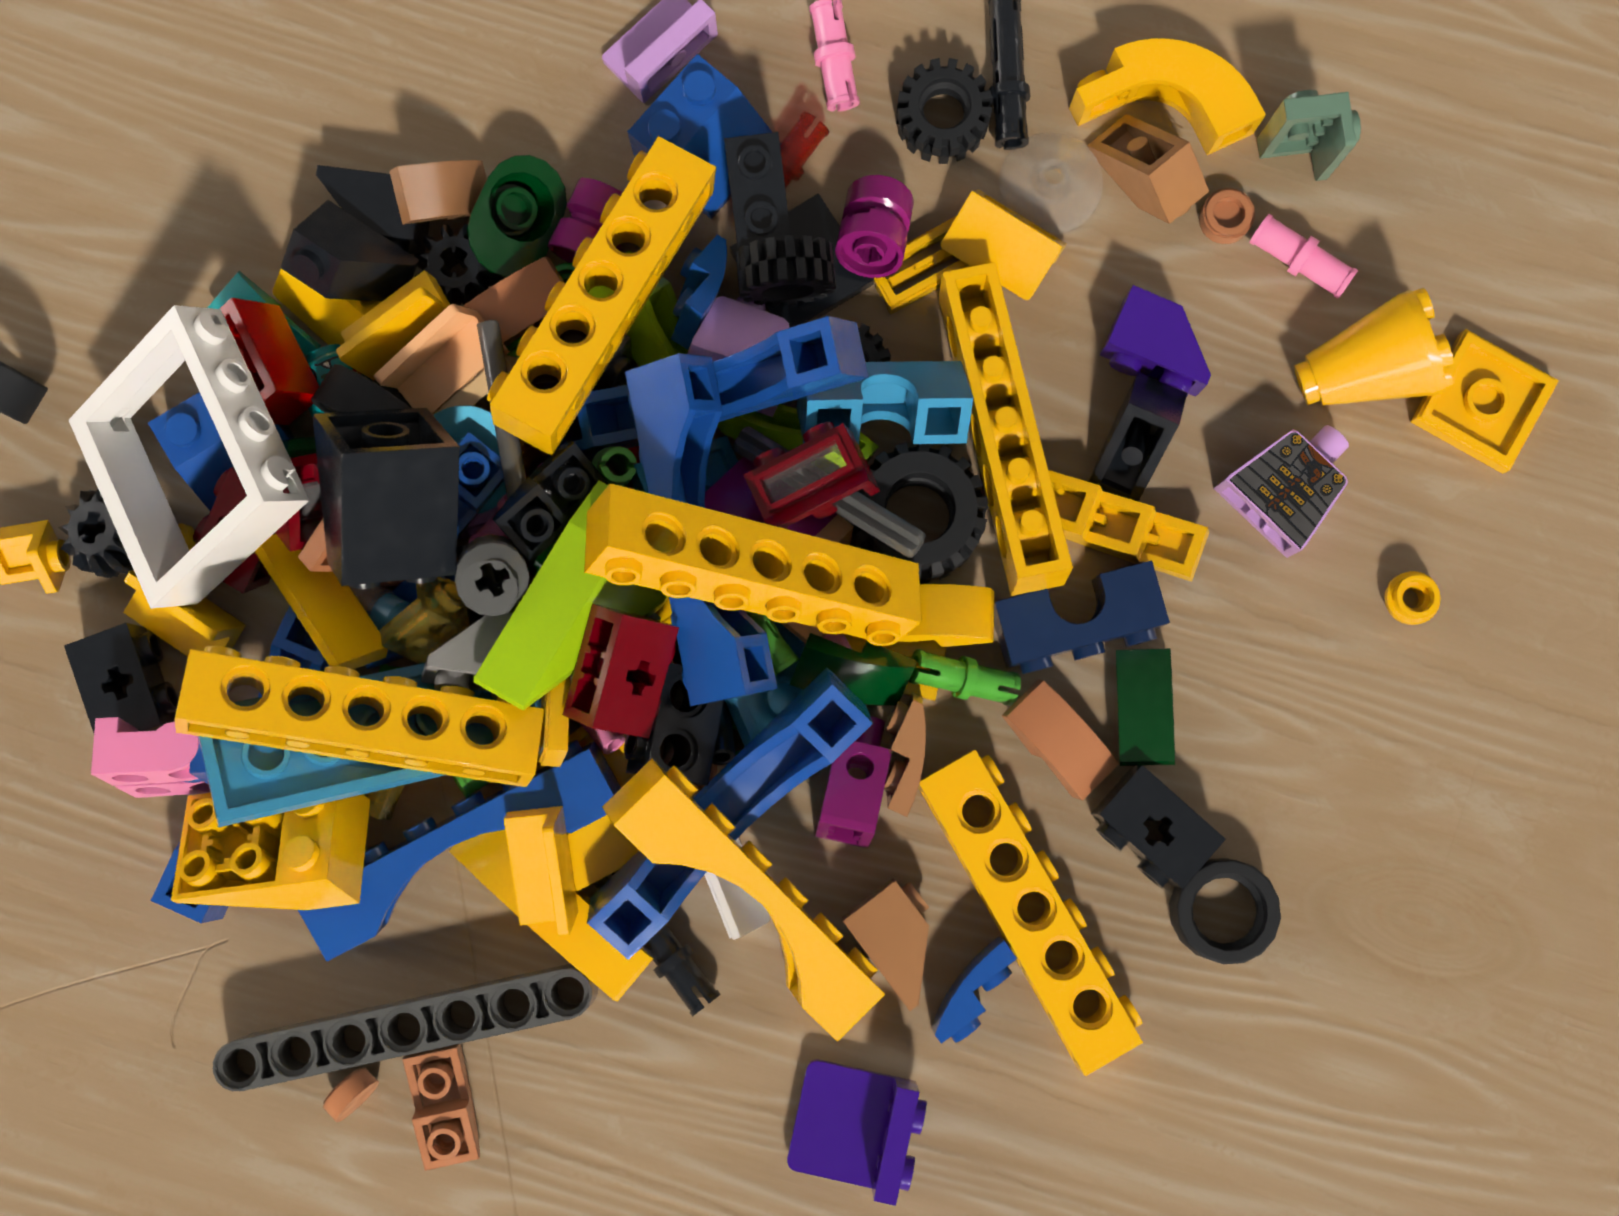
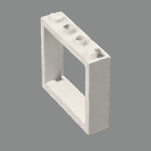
M174 305L69 419V423L151 609L197 605L310 501L221 309ZM184 361H186L247 494L190 551L131 420V417ZM288 487L290 493H283V490Z

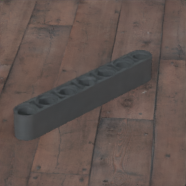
M566 964L255 1032L223 1045L217 1051L213 1060V1074L216 1081L223 1088L232 1092L246 1091L570 1020L580 1016L591 1006L598 994V987L572 964ZM573 977L582 984L584 988L582 1003L570 1005L559 997L558 983L561 978ZM508 989H519L527 995L530 1002L527 1015L515 1016L506 1009L504 997ZM455 1001L467 1002L473 1008L475 1021L471 1028H462L453 1021L451 1008ZM401 1013H410L418 1019L420 1034L417 1040H409L400 1034L398 1018ZM347 1025H355L363 1031L365 1047L362 1052L354 1051L346 1045L344 1031ZM294 1037L303 1038L309 1044L311 1057L308 1063H301L293 1057L291 1042ZM240 1049L248 1050L254 1056L256 1069L253 1075H248L239 1068L237 1055Z

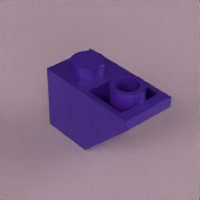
M1132 285L1120 306L1100 356L1109 359V365L1123 374L1136 376L1139 372L1186 392L1187 396L1190 394L1196 397L1207 386L1211 373L1183 306Z

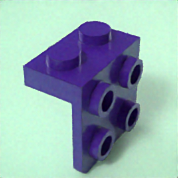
M812 1060L807 1065L787 1156L788 1166L796 1172L872 1188L874 1201L896 1206L899 1189L909 1191L913 1177L915 1157L907 1155L911 1133L921 1134L926 1113L927 1101L918 1099L920 1092L916 1081L824 1060Z

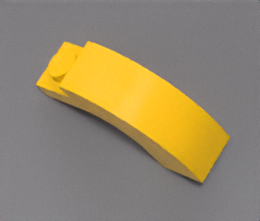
M1166 38L1138 40L1114 48L1106 71L1099 70L1082 79L1077 85L1078 88H1076L1069 107L1077 126H1080L1131 102L1151 100L1167 104L1179 111L1189 121L1206 155H1210L1253 135L1266 116L1251 86L1230 63L1199 45Z

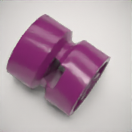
M867 175L855 180L849 186L835 249L838 262L846 270L858 276L881 278L894 274L902 266L914 205L911 191L902 182L888 176Z
M581 177L566 205L571 216L559 220L549 241V249L565 262L573 263L576 251L586 237L594 239L603 225L600 223V217L609 198L614 193L621 196L623 192L601 181ZM620 244L615 247L619 251H623Z

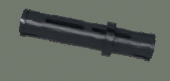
M988 0L993 86L989 90H991V104L994 105L995 146L999 149L1003 147V150H1016L1027 146L1029 143L1026 102L1031 97L1030 86L1025 82L1021 0Z
M606 876L598 880L594 885L597 889H600L609 879ZM666 924L643 946V949L654 958L653 961L657 965L653 971L659 979L663 976L666 977L690 1010L689 1013L692 1017L704 1008V1005L692 991L693 986L697 987L708 1003H711L721 995L690 957L694 953L688 944L682 946Z

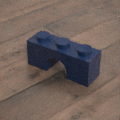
M1152 560L1102 573L1092 579L1097 603L1095 613L1087 623L1074 624L1062 619L1052 606L1048 589L994 602V626L1006 669L1020 665L1023 675L1053 667L1051 657L1072 651L1074 661L1105 653L1103 643L1124 638L1126 647L1158 639L1155 629L1169 624L1170 621Z

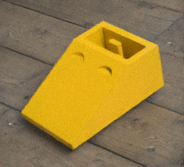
M211 793L189 795L187 797L171 901L182 904L314 910L359 904L370 799L362 794L218 828Z

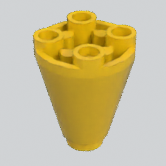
M1423 287L1415 291L1408 290L1396 295L1305 355L1306 361L1294 365L1296 378L1306 404L1310 405L1320 401L1321 405L1324 406L1431 396L1445 392L1447 387L1453 386L1452 376L1448 367L1454 364L1453 354L1449 342L1443 333L1434 336L1429 321L1435 317L1434 309L1426 289Z

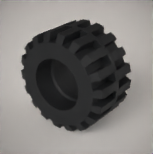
M906 442L895 445L894 451L889 454L885 451L880 453L869 467L880 492L872 496L863 489L857 492L886 509L890 497L899 489L907 486L927 487L939 494L947 505L949 523L946 530L936 540L923 543L913 558L901 554L852 524L854 526L852 536L854 542L857 541L861 549L919 563L920 584L929 583L934 578L939 577V580L949 576L952 571L958 567L960 568L968 560L985 531L987 523L985 512L988 509L987 496H982L981 488L983 483L979 475L973 476L970 473L969 468L971 464L963 456L958 461L951 456L952 449L943 445L939 451L931 449L930 444H917V447L908 448Z

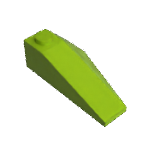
M601 481L596 483L566 525L474 676V683L523 711L574 673L592 604L650 617L661 609L669 598L660 590L634 584L616 585L604 577L584 573L587 511L608 486Z

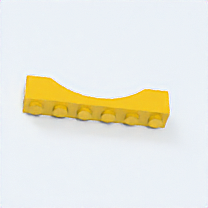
M651 759L602 806L608 818L652 863L683 865L711 872L740 886L766 908L779 935L785 959L786 986L801 1007L838 1042L885 995L871 978L878 969L857 947H854L847 953L837 943L844 935L822 912L813 919L802 908L809 900L786 876L777 883L766 872L773 864L750 840L741 847L729 835L736 827L713 803L704 810L691 798L698 789L675 765L665 772Z

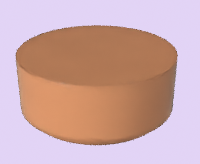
M1223 188L1213 192L1207 198L1199 213V224L1202 232L1210 240L1219 244H1232L1242 239L1252 227L1255 219V209L1250 198L1242 191L1234 188Z
M367 1068L356 1069L328 1094L323 1102L324 1110L336 1122L344 1120L368 1099L379 1085V1081Z

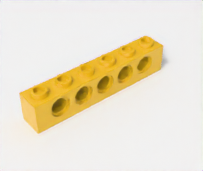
M660 136L657 137L648 153L641 150L636 155L627 174V180L630 182L621 196L614 193L607 201L600 217V223L603 225L594 239L586 237L578 247L572 263L575 269L567 282L558 281L552 288L545 303L547 314L539 327L536 328L531 325L523 334L516 350V355L519 358L510 373L502 371L494 380L487 397V401L491 402L490 410L493 425L553 456L712 196L716 166ZM649 200H659L667 206L655 210L646 207L644 203ZM629 242L638 245L641 249L635 253H623L615 247L621 243ZM595 286H606L612 289L614 293L606 298H597L590 295L588 291ZM568 330H579L586 334L587 337L579 343H567L560 338V335ZM543 374L552 375L559 380L556 386L545 390L538 389L531 384L534 378Z
M992 262L942 272L938 300L953 361L962 362L974 397L969 427L1010 594L1014 596L1063 586L1073 566L996 263Z
M611 483L587 511L584 573L604 577L613 584L643 586L660 590L664 595L672 598H694L714 603L723 610H745L766 615L768 619L774 622H796L817 627L820 632L825 634H847L864 638L870 644L877 646L894 645L922 623L919 563Z
M206 646L204 651L189 650L175 714L176 733L520 787H527L536 774L545 710L543 708L529 706L523 711L500 697H497V700L474 697L475 693L472 690L459 686H443L440 688V691L419 688L416 681L400 676H386L383 678V681L359 678V672L341 666H328L324 668V671L300 668V662L282 656H268L265 658V661L240 658V652L223 646ZM250 685L261 693L262 698L254 705L239 706L230 700L228 694L237 686ZM298 695H310L319 701L322 709L312 716H301L292 711L288 703ZM366 704L378 712L380 720L374 725L362 726L351 719L348 711L356 705ZM414 714L428 715L435 721L437 732L427 736L419 735L409 727L407 719ZM472 723L486 725L493 733L494 742L487 745L474 743L467 736L465 727Z
M972 750L922 778L918 789L1006 944L1017 957L1016 961L1073 1062L1081 1073L1087 1076L1143 1043L1135 1029L1143 1024L1142 1020L1126 995L1117 998L1107 980L1115 974L1101 949L1096 946L1090 950L1080 933V930L1087 927L1083 916L1071 898L1062 902L1052 882L1059 879L1056 869L1044 850L1034 853L1024 835L1032 830L1028 820L1016 802L1009 806L1006 804L997 788L1004 783V780L994 761L989 755L980 758L977 751ZM974 795L984 797L991 808L988 821L979 827L970 826L964 820L962 814L965 801ZM1002 843L1012 845L1018 856L1016 867L1007 874H997L990 864L992 850ZM1038 892L1044 899V912L1036 921L1025 922L1018 914V902L1026 893ZM1056 941H1067L1072 949L1071 961L1062 969H1050L1045 960L1048 947ZM1084 990H1095L1099 996L1097 1011L1087 1018L1077 1017L1073 1009L1076 996Z

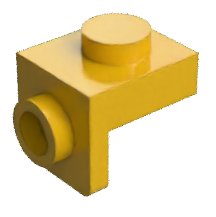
M49 520L0 528L1 585L39 579L46 594L59 592L65 572L70 569L71 557L61 550L65 541L57 538Z

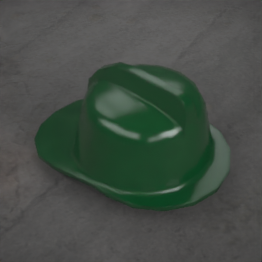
M517 155L500 162L488 176L471 211L467 232L469 245L474 255L491 273L506 278L527 265L546 257L549 250V241L559 220L564 217L567 207L566 188L558 172L542 159L531 155Z

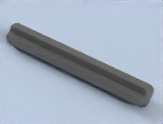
M746 426L741 430L733 445L736 453L751 462L760 454L774 448L782 447L785 453L790 451L750 426ZM810 463L780 480L799 490L829 474ZM855 492L835 502L838 508L835 512L836 514L907 557L913 558L924 543L926 535L922 530L859 492Z

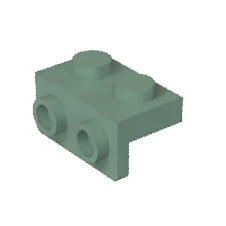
M1303 90L1287 96L1257 138L1259 158L1311 153L1315 180H1327L1360 139V117L1356 110H1351L1349 92L1318 95L1316 90Z

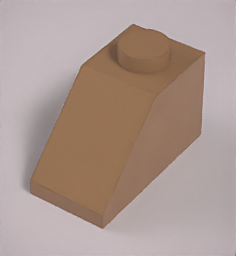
M1125 114L1087 145L1092 156L1139 209L1168 224L1188 212L1193 204L1209 192L1189 141L1131 115Z
M892 878L842 917V921L908 1010L911 1011L919 1005L929 925L921 914L928 910L929 906L910 882L901 888Z

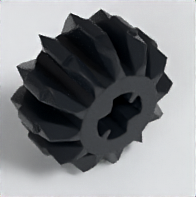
M443 224L441 228L443 239L437 242L433 237L424 236L423 243L430 252L414 255V257L420 260L417 267L422 269V271H427L436 278L450 305L456 304L460 306L461 303L465 305L489 289L488 286H493L505 279L500 275L491 273L477 260L469 245L467 224L461 227L457 236L454 235L449 225ZM458 263H460L462 268H465V266L468 268L462 276H458L455 271L451 272V269Z
M99 489L96 491H80L79 505L65 506L71 516L69 523L58 527L69 536L62 545L61 550L73 556L72 565L78 567L81 571L95 573L96 576L105 578L118 577L120 573L128 574L129 571L134 569Z

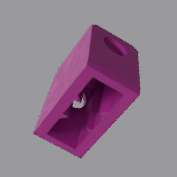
M870 716L873 724L831 764L815 837L868 848L875 834L892 750L880 747L885 721ZM859 768L866 773V779L853 778L848 773L849 769Z

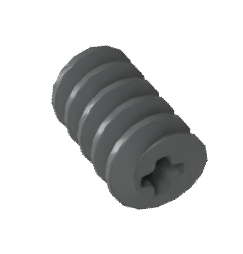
M489 534L477 537L468 543L458 557L455 575L458 596L464 604L478 614L488 616L509 613L514 606L519 604L528 589L529 573L524 555L505 536ZM491 563L495 570L503 569L501 571L502 581L493 584L489 577L480 579L483 576V565Z

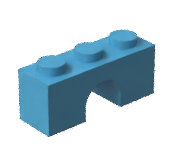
M961 361L865 362L869 378L797 399L796 409L802 436L812 427L824 422H833L835 427L844 423L852 431L859 445L861 424L880 419L894 421L904 426L909 431L913 444L967 443L974 397Z

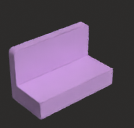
M661 0L602 55L603 62L644 104L718 35L715 12L703 0H698L693 6L687 0Z

